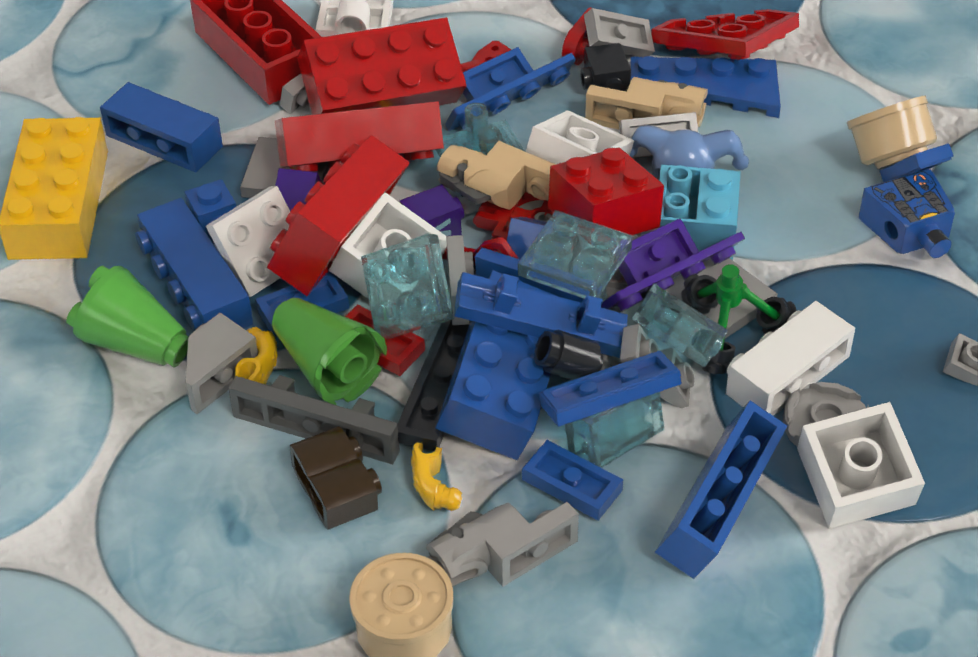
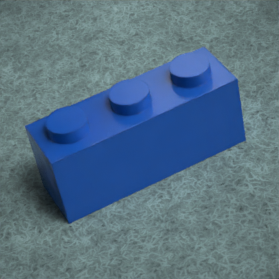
M127 82L100 106L106 136L195 173L223 147L218 117L130 82Z

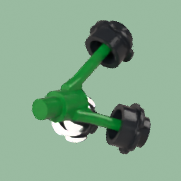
M732 264L725 265L722 268V274L717 280L709 275L698 276L693 274L684 281L685 288L681 292L684 305L688 308L691 307L695 314H708L711 308H716L718 304L720 305L715 339L703 340L700 352L695 353V359L702 363L701 368L713 374H725L730 362L734 358L735 346L725 342L724 339L730 309L737 307L742 299H746L758 308L756 319L759 325L763 327L762 331L764 334L776 331L797 311L794 303L791 301L786 302L784 298L770 297L763 301L743 283V279L739 275V268Z

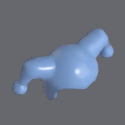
M642 125L636 129L631 138L634 140L630 157L637 155L639 147L646 148L653 155L652 175L655 178L659 175L661 165L714 169L715 161L725 155L733 156L732 165L737 170H744L749 164V159L744 154L741 140L732 130L701 135L696 131L688 129L667 131L655 126Z

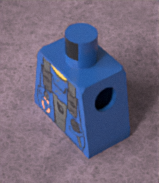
M930 168L864 188L859 219L897 253L906 254L924 248L932 258H939L951 248V241L948 238L955 215L954 207Z

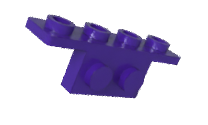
M679 218L616 248L610 254L628 287L616 292L601 304V308L609 310L618 306L622 312L643 300L640 295L641 293L650 290L653 296L675 284L672 278L681 274L682 278L686 280L689 276L705 270L706 267L703 263L712 259L714 265L727 260L736 254L733 247L745 239L742 231L699 252L684 223Z

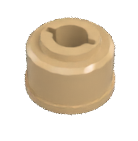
M926 95L878 109L846 122L848 129L852 131L862 164H875L877 169L887 167L916 153L928 150L927 146L936 142L937 135L927 107Z
M394 553L373 560L357 574L350 589V609L356 624L358 642L368 656L436 657L448 643L452 630L454 599L451 580L439 564L418 554Z

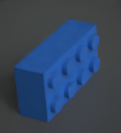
M492 270L488 279L499 281L502 274ZM518 282L519 287L554 295L524 282ZM471 321L435 429L518 461L535 431L541 410L539 392L547 389L551 375L543 370V366L537 365L534 360V351L539 337Z

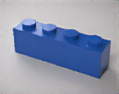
M182 197L137 214L140 231L136 232L135 235L138 245L144 255L151 254L152 265L159 279H167V286L175 304L182 303L184 305L185 317L193 331L219 313H222L243 329L254 325L249 295Z
M750 400L726 427L655 553L695 579L718 555L784 434L787 425Z

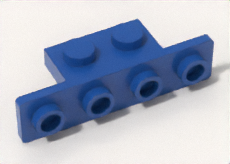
M516 47L463 72L467 85L463 95L468 102L452 110L445 126L449 131L459 126L462 129L469 128L477 123L482 115L490 111L492 114H498L505 110L511 104V101L519 97L522 100H526L538 93L541 87L548 83L552 86L560 84L569 77V70L576 58L570 53L533 70L519 47Z

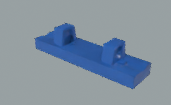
M462 272L457 284L454 317L535 337H540L545 331L554 332L555 330H562L596 341L600 346L602 354L620 358L623 328L627 327L628 314L601 308L603 299L586 295L582 302H577L519 287V277L502 274L499 281ZM577 320H580L578 327H576Z

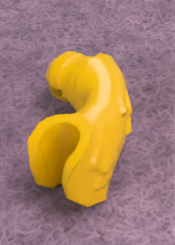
M252 327L246 331L255 336L258 355L255 358L241 359L235 367V377L238 376L266 384L277 364V341L273 332L262 331L258 327Z
M415 443L411 456L414 488L424 503L433 511L442 508L450 511L459 509L462 492L458 488H449L445 484H441V480L432 477L440 472L442 448L436 447V450L432 453H423V444Z

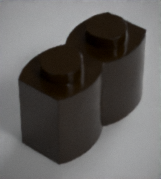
M338 426L290 445L291 464L301 486L310 497L315 511L327 530L378 510L377 495L382 493L381 483L373 468L366 469L362 463V451L354 436L348 437L344 430Z

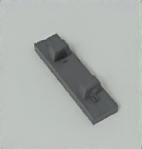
M279 375L271 386L236 376L228 388L233 417L305 439L340 426L348 437L354 436L363 456L392 465L400 452L398 423L376 417L374 413L375 402L359 398L352 409L337 406L295 393V379Z

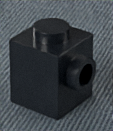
M620 43L584 48V68L580 70L581 84L584 90H587L590 85L627 92L631 80V68Z

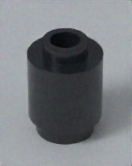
M555 330L554 332L545 331L542 333L534 351L535 363L543 366L545 372L570 380L601 371L603 366V354L598 342L562 330Z

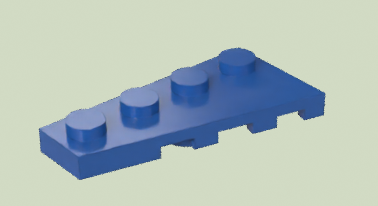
M653 56L630 58L631 80L633 77L653 81L664 80L679 84L685 83L687 86L708 89L706 99H704V103H707L706 105L711 106L712 101L733 104V110L748 112L749 107L767 110L766 116L775 118L780 116L781 104L776 60L762 58L737 60L724 57L666 58Z

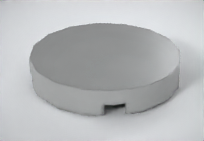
M812 383L808 389L800 391L799 388L794 391L787 400L783 414V423L787 425L785 432L789 440L798 447L804 425L866 409V406L860 401L861 396L853 389L838 383Z

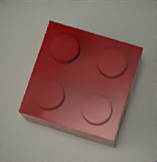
M620 147L607 148L600 153L585 157H574L566 162L550 166L548 208L589 247H594L660 227L664 185Z

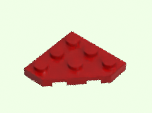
M764 9L755 10L754 14L738 16L736 19L734 13L707 15L705 20H693L688 22L687 25L685 18L670 19L652 28L651 33L653 43L664 44L669 50L691 48L697 49L698 54L725 53L728 54L729 58L739 60L749 58L751 53L767 48L769 43L785 38L787 33L798 28L799 13Z

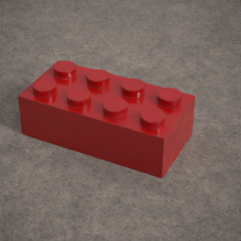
M190 0L195 32L268 105L280 101L283 86L301 74L297 57L303 41L321 37L282 0Z
M447 17L304 40L297 57L312 115L439 101V106L457 103L467 86Z
M439 101L287 117L275 120L280 166H290L291 170L318 171L317 163L328 162L329 169L335 162L342 164L341 160L352 144L356 143L361 146L370 135H373L396 153H404L406 160L434 158L433 150L444 149Z
M370 135L361 146L353 143L342 158V164L335 162L323 179L325 184L318 181L307 194L304 200L306 204L299 201L293 207L285 220L290 225L289 229H283L269 248L275 253L266 268L306 296L312 292L329 272L341 246L384 192L388 195L392 193L410 164L408 160L373 135Z

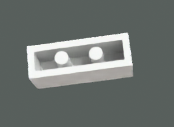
M817 301L813 302L803 311L798 310L794 312L784 325L774 332L766 333L758 344L745 354L740 353L733 358L727 368L726 395L742 407L751 400L774 416L785 407L787 400L794 391L799 388L800 391L808 389L810 384L818 382L850 357L855 327Z

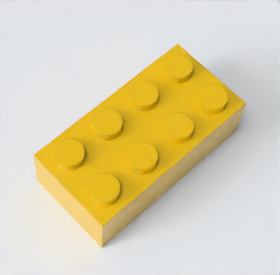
M101 117L24 119L0 213V236L8 260L88 258L108 156Z

